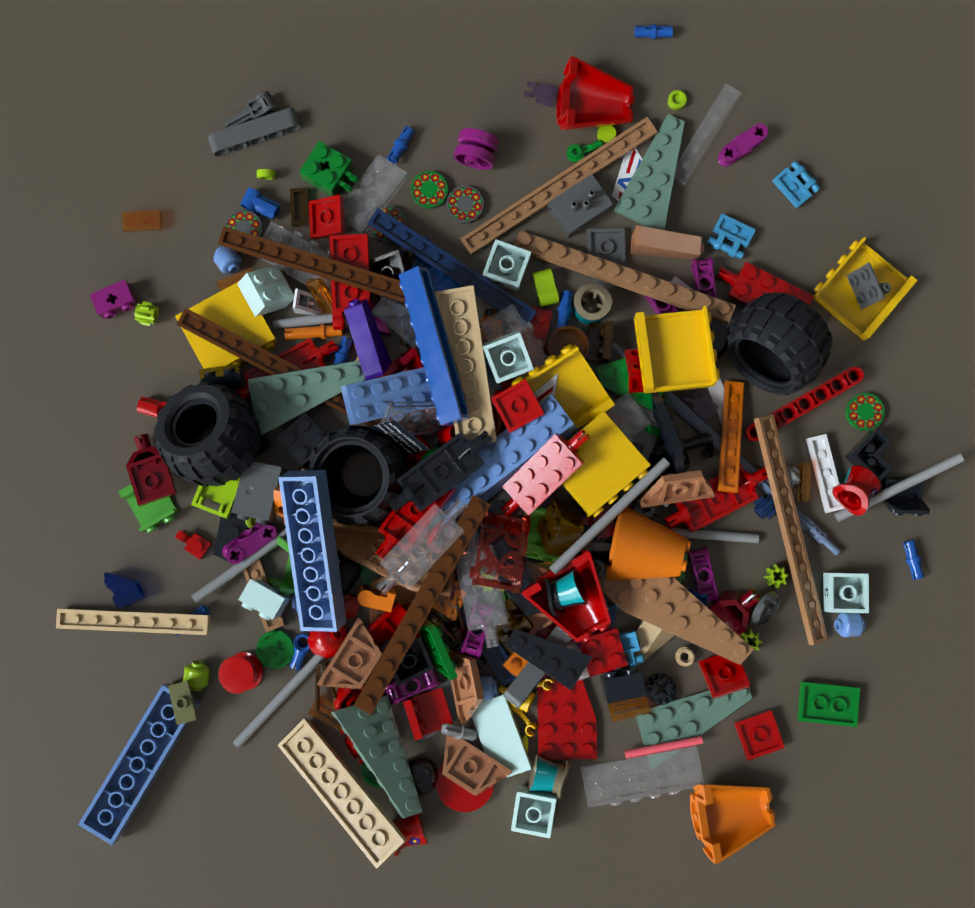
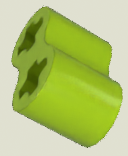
M551 268L532 273L540 307L559 303Z

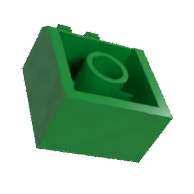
M318 141L299 171L303 180L330 196H334L339 187L349 193L352 192V187L343 182L345 178L354 183H357L359 180L358 177L349 172L353 167L351 159L321 141Z

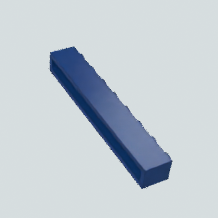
M417 266L399 274V284L405 296V306L410 314V324L414 328L415 342L421 353L420 359L426 371V381L431 389V399L435 403L436 417L440 425L450 426L469 419L470 415L428 268Z

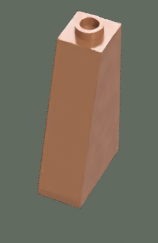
M636 225L631 235L630 254L697 260L700 254L703 255L704 243H701L702 237Z

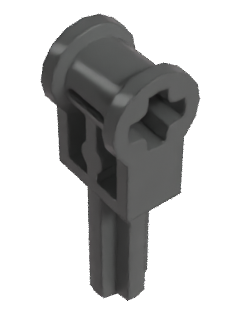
M264 91L245 103L246 109L226 119L224 123L227 128L245 123L252 118L257 119L278 111V106L274 105L271 93Z

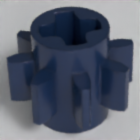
M760 496L754 502L756 507L753 510L761 519L767 517L770 520L776 515L774 500L771 497L767 496L764 499L763 496Z

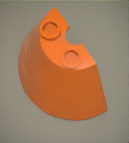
M626 507L617 518L609 555L606 581L680 577L681 571L685 572L687 560L684 559L685 552L689 553L691 541L639 512Z
M699 784L694 786L695 792L690 795V812L698 840L701 839L704 843L703 851L714 864L724 861L775 827V812L769 806V802L772 800V793L768 787Z

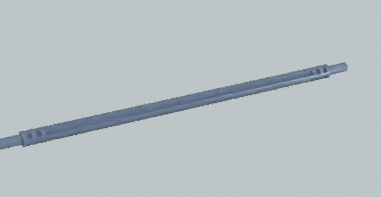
M614 342L611 347L622 358H625V350ZM665 391L669 405L700 434L710 433L713 437V446L720 451L721 436L672 391ZM740 455V464L743 465L747 473L752 474L758 471ZM766 479L758 483L757 486L773 499L769 481ZM796 506L801 527L818 543L825 545L835 556L838 555L841 550L827 538L828 535Z

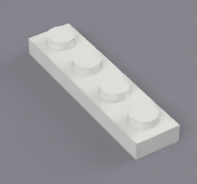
M827 434L807 438L806 442L825 513L845 509L832 494L833 488L839 485Z

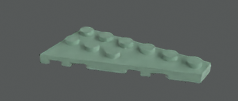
M667 115L615 206L614 212L646 227L665 230L685 121L672 115Z
M360 361L248 379L253 410L259 422L261 435L341 393V386L365 380Z
M746 688L713 699L710 691L706 690L672 700L666 705H655L635 711L644 747L700 736L751 700L752 696L750 689ZM682 748L647 754L651 769L657 767Z
M388 695L381 697L372 715L367 714L354 705L331 712L342 726L341 728L344 733H347L353 742L354 748L368 769L377 778L380 787H383L389 796L388 799L401 818L423 812Z

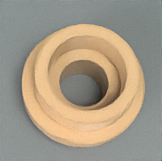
M681 647L676 651L675 659L679 665L689 666L694 662L695 654L689 647ZM683 653H687L688 658L686 660H683L681 658V655Z

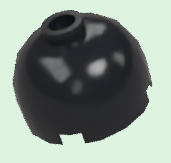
M424 755L408 758L407 761L418 796L430 793L438 781L436 764Z

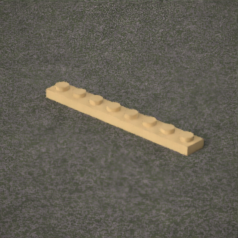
M57 609L56 628L209 635L210 615Z

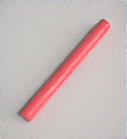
M702 736L624 750L626 758L703 744Z

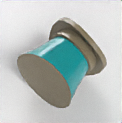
M597 284L581 286L576 291L573 302V313L576 319L587 325L590 323H600L611 309L612 298L610 293L604 287Z
M536 754L528 783V791L552 792L557 794L558 800H561L571 762L565 760L561 764H556Z

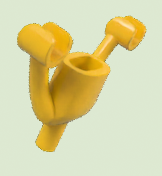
M547 677L540 681L536 687H543L547 691L551 690L552 687L547 685V681L554 683L555 680L552 677ZM501 685L498 692L504 694L508 688ZM533 692L519 709L508 701L511 710L526 724L525 733L530 737L535 735L530 730V727L537 729L538 725L534 722L531 723L523 711L529 712L535 698V693Z

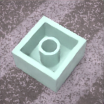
M495 239L482 276L498 286L518 292L531 257V252Z
M278 265L248 272L238 282V286L255 317L284 309L294 299V294Z
M518 330L483 343L485 355L497 384L534 369Z
M823 573V612L869 613V574Z
M255 578L249 580L238 600L243 602L242 606L250 611H259V616L269 621L270 619L280 618L291 597L280 594L277 589Z
M519 785L511 831L550 838L557 794L548 791H528V787Z

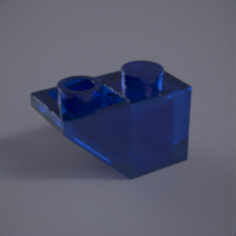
M114 572L103 574L106 587L111 589L114 595L112 596L113 602L120 609L127 608L146 598L138 580Z

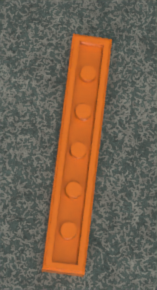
M729 380L724 382L717 491L738 492L745 382Z

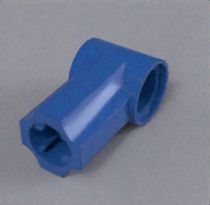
M248 187L240 203L248 211L253 213L256 211L272 220L278 216L281 207L280 204L264 197L263 194Z

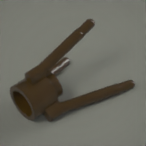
M459 604L455 605L459 624L451 622L447 625L432 607L431 612L436 617L433 619V622L453 643L460 642L465 637L464 630L467 627L463 622Z
M331 661L316 665L317 671H314L315 710L317 712L319 711L320 686L317 683ZM330 687L334 700H336L337 694L335 687Z

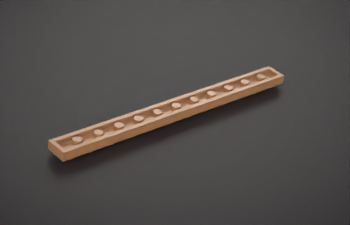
M648 117L644 118L460 238V241L469 254L473 255L545 208L549 201L589 175L593 174L594 176L655 136L658 131Z
M523 231L519 232L513 245L530 251L533 257L688 311L702 310L703 306H707V312L711 313V319L728 325L736 306L735 304Z
M770 414L755 418L754 422L808 644L816 645L828 640L774 415Z

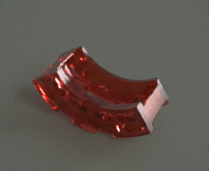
M487 510L479 524L481 532L475 566L470 568L469 578H473L472 585L510 590L512 593L520 594L525 561L521 557H526L531 522L530 515L523 514V518L490 513ZM485 531L488 532V533H490V534L484 539V533H485ZM509 533H511V537L517 536L518 539L512 540L509 536ZM504 535L507 543L513 548L518 549V551L505 554L499 562L493 555L489 544L496 538ZM483 550L486 559L480 561L481 551ZM508 559L514 561L513 565H509L507 562L506 567L503 566ZM483 567H487L488 572L486 575H489L494 568L496 570L494 579L480 578V570ZM499 575H501L513 583L497 580L499 578Z

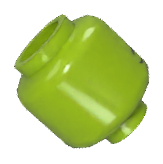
M192 661L191 664L186 665L184 668L183 682L189 680L191 691H201L208 685L209 667L204 665L203 661Z

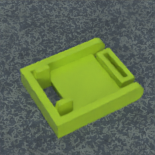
M240 477L238 481L230 480L225 485L217 487L199 485L191 505L229 519ZM206 499L220 503L219 510L204 506Z

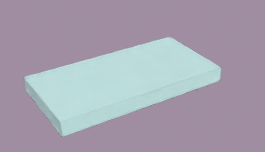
M502 694L494 697L492 700L482 701L472 715V719L485 754L512 770V773L507 777L531 770L532 765L508 700Z

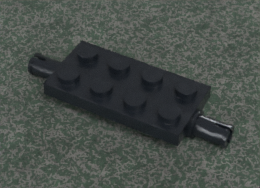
M484 430L483 433L471 441L467 440L461 432L396 480L402 488V493L389 501V505L397 512L408 502H413L420 513L485 465L478 454V450L492 441L491 436L487 435L488 432Z

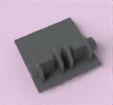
M870 262L847 275L861 310L884 299V294H887L891 289L889 283L883 282L879 284Z

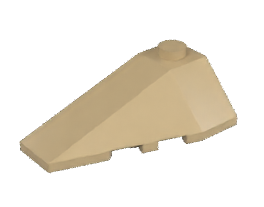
M641 620L636 628L641 650L636 651L635 655H644L646 660L675 635Z

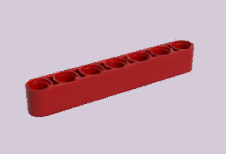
M851 367L770 413L774 415L777 430L861 382L864 378L863 370L859 367ZM850 372H852V373L855 374V376H856L855 381H853V380L850 379V377H849V373H850ZM834 381L838 382L839 390L834 389ZM817 391H821L823 393L822 400L817 397ZM801 400L806 401V403H807V408H806V409H803V408L800 406V401H801ZM784 409L790 411V418L784 416ZM753 423L744 431L745 438L750 442L759 440L758 437L751 435V428L756 429L755 423Z

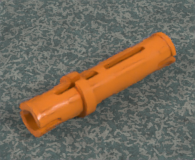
M325 324L314 327L285 328L284 330L286 332L284 333L285 340L326 339V337L343 336V330H334L333 325L325 326Z

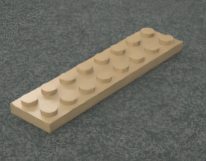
M472 285L435 292L470 415L469 419L454 424L455 434L457 435L461 432L467 440L472 441L486 430L488 432L487 435H490L492 441L489 443L497 442L475 288Z
M304 718L278 744V747L376 869L381 867L407 841L308 718Z

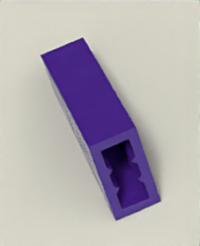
M359 298L348 302L349 305L344 309L365 380L384 375L392 361L367 299L361 301Z

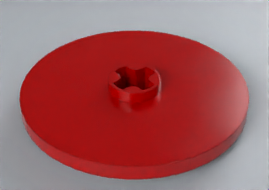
M443 763L440 765L436 789L440 799L446 806L458 812H471L481 808L490 799L494 785L475 796L442 775Z

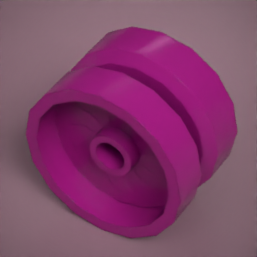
M474 128L461 129L458 136L459 145L455 147L453 158L460 164L478 170L492 169L495 162L493 154L498 150L499 139L483 130Z

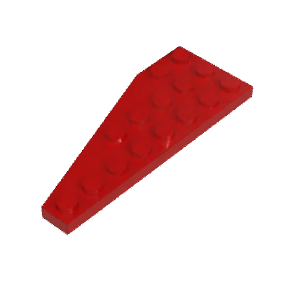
M553 622L537 631L536 636L546 640L557 625ZM546 674L541 681L550 676ZM556 680L554 683L547 681V685L552 687L551 690L547 691L543 687H537L538 755L546 760L597 759L596 717L583 680L577 681L572 690H569Z

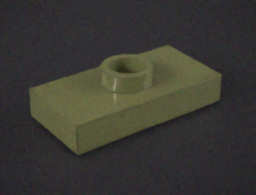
M189 680L169 685L168 689L176 724L179 725L197 720Z

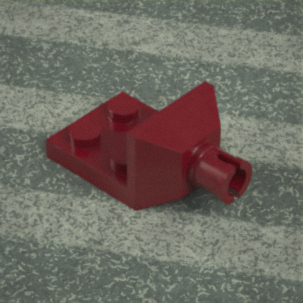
M141 434V438L139 436L133 438L137 451L133 452L126 464L135 498L140 507L177 494L170 468L164 463L158 450L151 445L149 434Z
M754 588L749 589L744 595H741L739 592L725 590L722 592L719 600L708 609L739 636L747 630L752 618V606L759 603L761 596L759 593L754 596L756 592Z

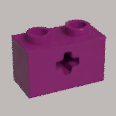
M125 279L89 294L97 315L103 319H111L116 316V313L130 311L135 305H138L132 287Z

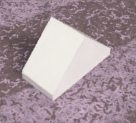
M295 289L293 302L295 313L304 315H320L325 313L326 299L324 297Z

